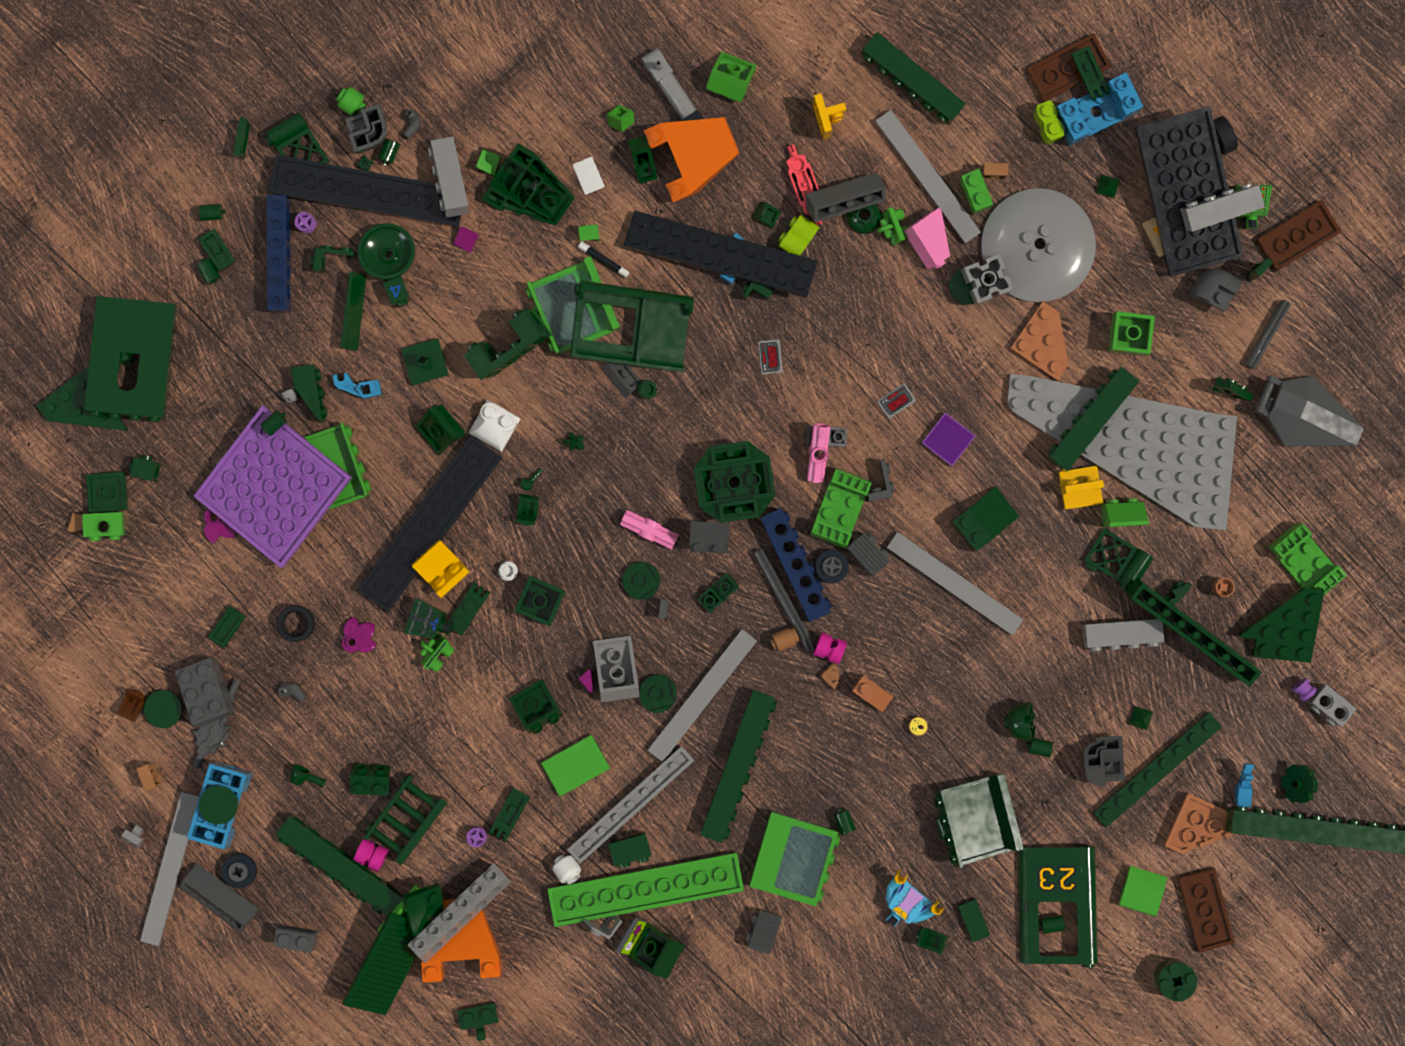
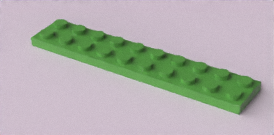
M737 852L550 887L548 888V895L554 927L584 922L585 919L594 920L744 891L738 855Z

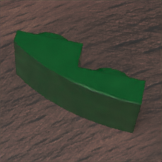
M727 572L698 597L697 600L711 613L740 586Z
M1182 580L1173 584V588L1168 590L1171 598L1169 595L1165 596V598L1176 604L1190 589V582L1184 583Z

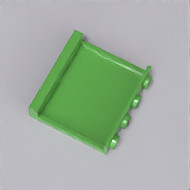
M343 422L338 426L304 437L353 477L328 510L370 496L369 491L372 490L369 481L365 480L363 475L365 473L364 465L358 461L357 455L359 451L357 445L352 444L350 438L353 436L352 430L349 425L346 426Z

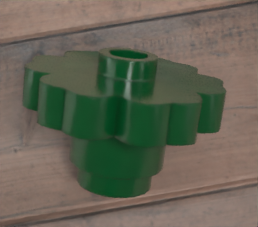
M1293 764L1286 769V775L1282 776L1281 786L1286 790L1285 796L1291 802L1308 803L1313 800V793L1318 791V780L1314 776V770L1308 765Z

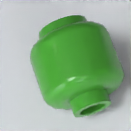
M353 87L343 88L336 99L338 108L351 116L356 112L360 114L366 105L363 103L364 95Z

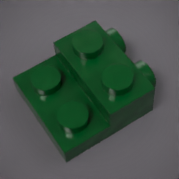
M543 679L509 698L525 730L529 734L540 733L543 730V726L548 723L551 725L557 723L560 720V716L563 715Z

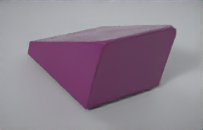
M461 226L454 245L471 253L479 235Z
M590 668L579 677V680L592 693L594 685Z

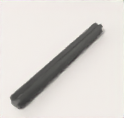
M763 549L755 551L754 556L795 628L807 652H811L816 646Z

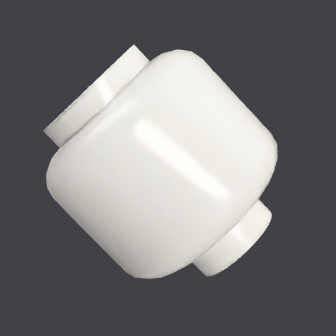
M561 855L555 859L552 870L561 883L572 884L579 879L581 868L573 856Z

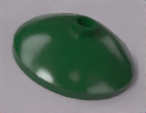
M383 223L370 228L362 236L358 245V259L362 268L372 277L381 280H391L402 276L409 270L415 258V244L412 237L404 228L396 224ZM392 253V256L387 258L386 254Z

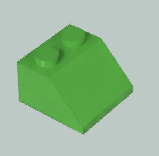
M721 51L711 71L706 89L742 103L757 65Z
M1126 499V503H1119V500H1107V504H1102L1103 527L1149 525L1144 502H1138V499Z

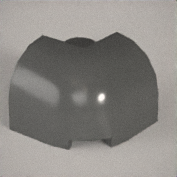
M380 104L362 109V114L345 119L355 154L375 149L386 139L388 132L387 124Z
M1208 269L1197 277L1187 296L1202 305L1207 303L1224 313L1234 295L1237 294L1242 280L1222 269Z
M1122 736L1095 738V741L1085 748V775L1091 784L1106 786V782L1125 781Z

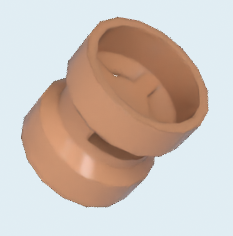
M1218 578L1213 581L1211 590L1218 597H1228L1233 594L1235 585L1231 579Z

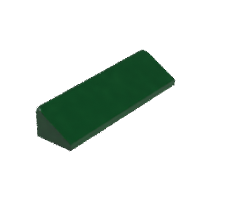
M355 272L349 273L340 344L342 349L350 351L358 350L367 279L365 275Z

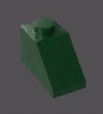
M646 135L628 140L639 183L658 179Z

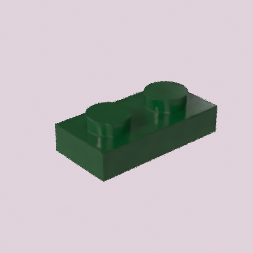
M215 229L198 239L218 271L221 272L236 262Z

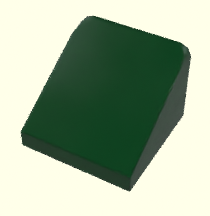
M760 202L753 215V219L773 228L781 211L767 202Z

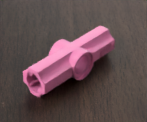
M824 423L813 424L811 446L809 447L810 456L807 481L813 483L824 482L826 461L828 459L830 425ZM817 450H823L820 456H814Z
M628 510L620 525L638 533L639 536L652 542L655 541L670 549H673L679 536L662 527L661 524L651 519L643 518Z

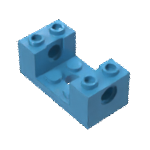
M1127 72L1107 83L1110 94L1106 95L1103 89H1101L1103 97L1099 98L1096 92H1094L1096 96L1094 101H1091L1087 94L1077 100L1072 98L1056 107L1057 118L1063 124L1064 136L1069 146L1137 114L1144 107ZM1091 108H1099L1101 115L1098 117L1093 116Z
M217 761L209 764L187 839L223 850L231 846L236 827H233L235 816L225 824L216 825L209 823L202 817L199 811L200 797L210 787L223 785L232 789L240 803L242 793L248 790L253 772Z

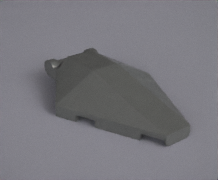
M1267 376L1266 386L1258 406L1256 405L1254 408V412L1267 418L1283 447L1358 445L1364 428L1314 376L1280 381L1273 376ZM1273 387H1278L1269 410H1266L1265 407Z

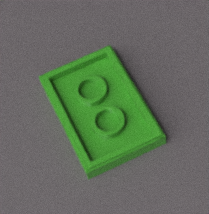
M592 735L541 763L559 796L566 794L610 769Z

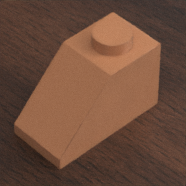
M864 675L860 676L851 691L881 712L884 711L893 696Z

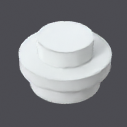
M504 562L499 567V575L506 581L513 580L518 574V568L513 562Z

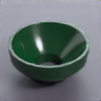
M874 204L848 212L846 217L847 223L856 233H871L880 224V209ZM866 209L870 212L868 220H862L859 217L861 210Z

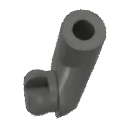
M409 109L405 114L409 126L403 131V134L408 139L420 128L419 114L412 109Z
M284 683L278 688V693L281 696L294 695L299 703L307 698L306 694L296 683Z

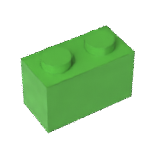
M980 169L962 175L959 182L972 214L974 215L991 208L993 202Z

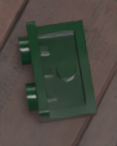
M353 764L350 773V794L389 796L391 766Z

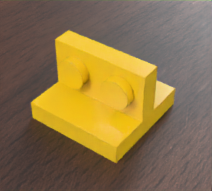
M822 93L814 95L812 105L822 139L824 140L831 136V124L839 123L844 118L846 106L845 103L826 108Z
M1097 466L1058 472L1064 510L1103 504L1101 488H1104V482L1099 480Z

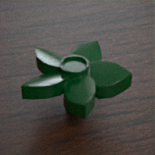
M570 432L569 439L562 441L570 445V452L575 450V448L578 450H584L585 448L582 443L584 436L575 437L572 432Z

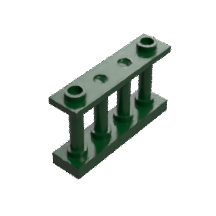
M413 774L409 775V777L404 776L399 783L401 788L376 822L374 824L371 822L364 831L367 833L364 839L368 840L373 835L396 852L395 855L398 857L395 862L399 865L405 862L449 802L444 797L440 798V800L434 799L411 782L415 777ZM406 788L430 805L429 808L432 811L428 816L421 814L400 798ZM394 804L419 821L418 824L421 826L417 831L414 829L413 831L388 813ZM383 819L407 836L409 842L405 847L398 845L377 829Z

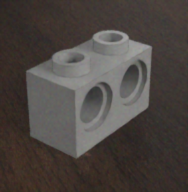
M1321 684L1316 693L1307 701L1312 705L1310 708L1318 715L1322 713L1327 717L1325 721L1333 727H1343L1357 710L1326 684ZM1322 696H1325L1327 699V702L1324 706L1320 704V698ZM1337 708H1340L1342 711V714L1339 718H1336L1335 716V710Z

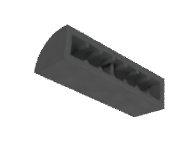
M199 864L193 867L179 887L241 933L259 910V908Z

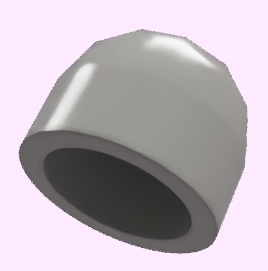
M295 388L281 393L283 399L288 403H292L298 398Z

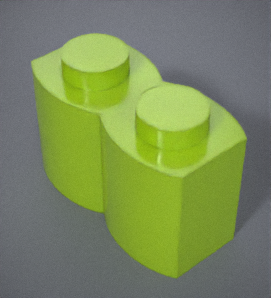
M1050 100L1037 105L1034 109V119L1041 127V136L1044 142L1049 145L1060 141L1064 136V127L1057 118L1055 105Z
M800 215L798 218L795 216L789 224L791 227L789 232H784L779 238V248L783 251L801 256L820 227L803 215Z

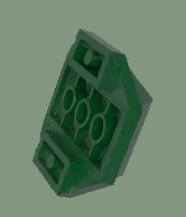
M749 441L710 446L694 467L699 507L720 523L759 518L776 496L770 457ZM732 477L740 480V485L737 488H732L729 485V480Z

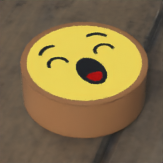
M917 716L909 721L908 728L913 735L922 736L928 730V723L924 718Z

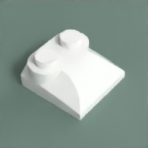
M487 400L482 406L469 434L502 452L521 419Z

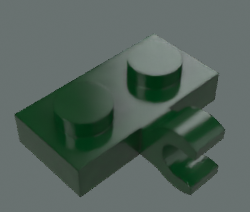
M1220 377L1216 378L1215 387L1212 388L1213 391L1219 394L1226 393L1235 399L1251 402L1253 394L1246 391L1247 387L1238 385L1235 380L1229 378L1225 380Z
M496 1002L457 1010L460 1030L476 1027L478 1041L487 1038L484 1025L499 1022Z

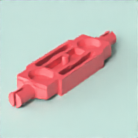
M795 144L787 147L791 156L786 161L789 169L788 175L800 208H803L805 216H811L806 209V194L814 191L806 169L811 174L816 191L819 188L810 163H807L805 155H798ZM792 174L795 175L798 187L800 189L804 201L800 200L794 180L792 178ZM819 221V222H816V223L814 222V224H816V225L818 226V223H819V225H821V224H822V221Z

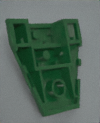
M517 143L497 170L481 200L502 211L504 209L516 212L515 214L520 216L524 214L532 216L535 220L557 225L575 199V196L534 152Z

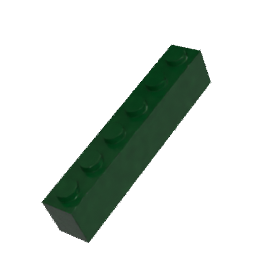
M878 32L874 34L862 49L861 55H863L862 58L868 64L873 63L878 67L877 70L883 76L888 75L893 79L892 83L898 88L903 87L908 91L907 95L913 100L918 99L923 103L922 107L928 112L933 111L937 115V119L943 124L948 123L950 125L966 105L963 100Z
M1123 367L1117 370L1114 368L1107 376L1109 378L1108 382L1105 385L1102 383L1095 391L1097 393L1096 397L1093 400L1090 398L1083 406L1085 408L1082 414L1078 413L1071 421L1073 423L1070 429L1066 428L1059 436L1061 441L1058 444L1054 443L1048 450L1049 456L1047 459L1062 471L1067 472L1139 383V380Z

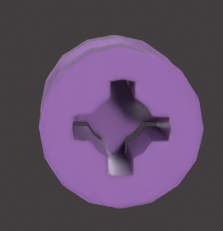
M301 212L295 217V225L301 232L311 233L315 230L316 220L309 213Z
M1304 678L1292 688V691L1298 693L1300 700L1304 702L1312 697L1317 689L1315 686L1310 685L1308 678Z
M473 827L467 834V842L473 847L482 846L487 839V833L482 827Z

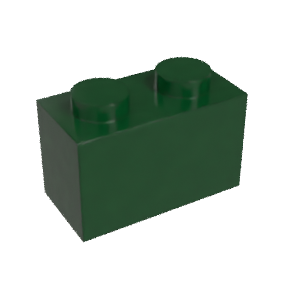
M646 832L615 840L608 844L614 867L619 866L620 869L631 866L630 862L637 860L638 863L646 862L652 856Z

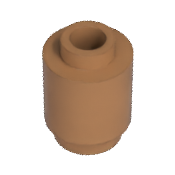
M787 627L772 634L773 638L770 639L773 649H778L779 652L796 645V642L800 641L794 627L790 629Z

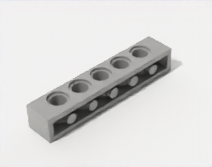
M492 864L417 935L408 946L424 963H427L505 889L511 881L495 864Z

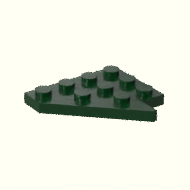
M89 366L37 405V408L50 422L122 431L129 430L121 419L109 418L107 414H101V417L89 416V413L84 410Z
M1303 586L1239 633L1241 638L1255 639L1252 652L1253 657L1311 663L1325 592L1324 589Z

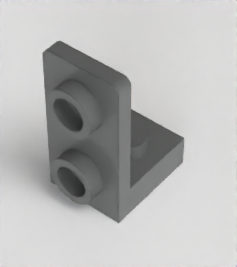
M885 459L879 461L885 490L882 491V487L871 489V493L867 494L868 502L891 498L892 493H894L893 482H889L888 474H891L889 463H885Z

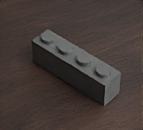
M876 172L806 194V209L816 223L886 201V186Z

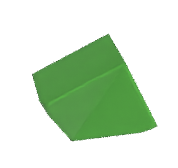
M621 105L616 106L607 114L608 125L623 132L634 123L633 111Z
M482 150L476 169L494 176L502 158L499 155Z
M597 224L578 227L580 241L596 240L600 242Z

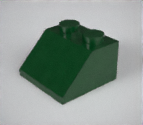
M647 923L629 957L651 974L667 979L685 944L665 931Z

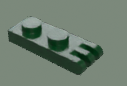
M1090 46L1072 53V60L1091 101L1096 100L1094 92H1096L1099 98L1103 97L1101 89H1103L1106 95L1110 94V90Z
M476 582L473 583L448 623L453 624L452 630L461 636L491 593L487 590L484 596H482L481 593L484 590L482 586L475 592L474 590L478 586Z
M513 788L492 825L489 834L492 835L496 828L498 832L495 837L499 839L503 832L505 835L502 841L506 842L531 796Z

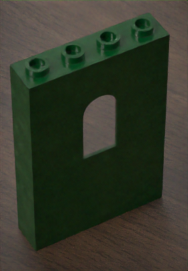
M103 296L96 297L84 408L89 413V416L101 417V414H107L109 418L121 419V416H128L129 420L134 421L148 418L149 422L160 423V420L166 419L177 306L175 304ZM121 352L140 354L137 384L130 391H124L118 386Z

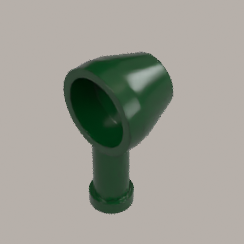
M294 764L291 769L290 782L297 786H301L308 780L323 788L327 780L311 774L307 768L301 765Z

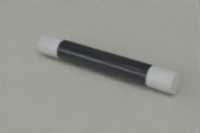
M581 241L578 246L579 249L624 278L628 277L629 271Z

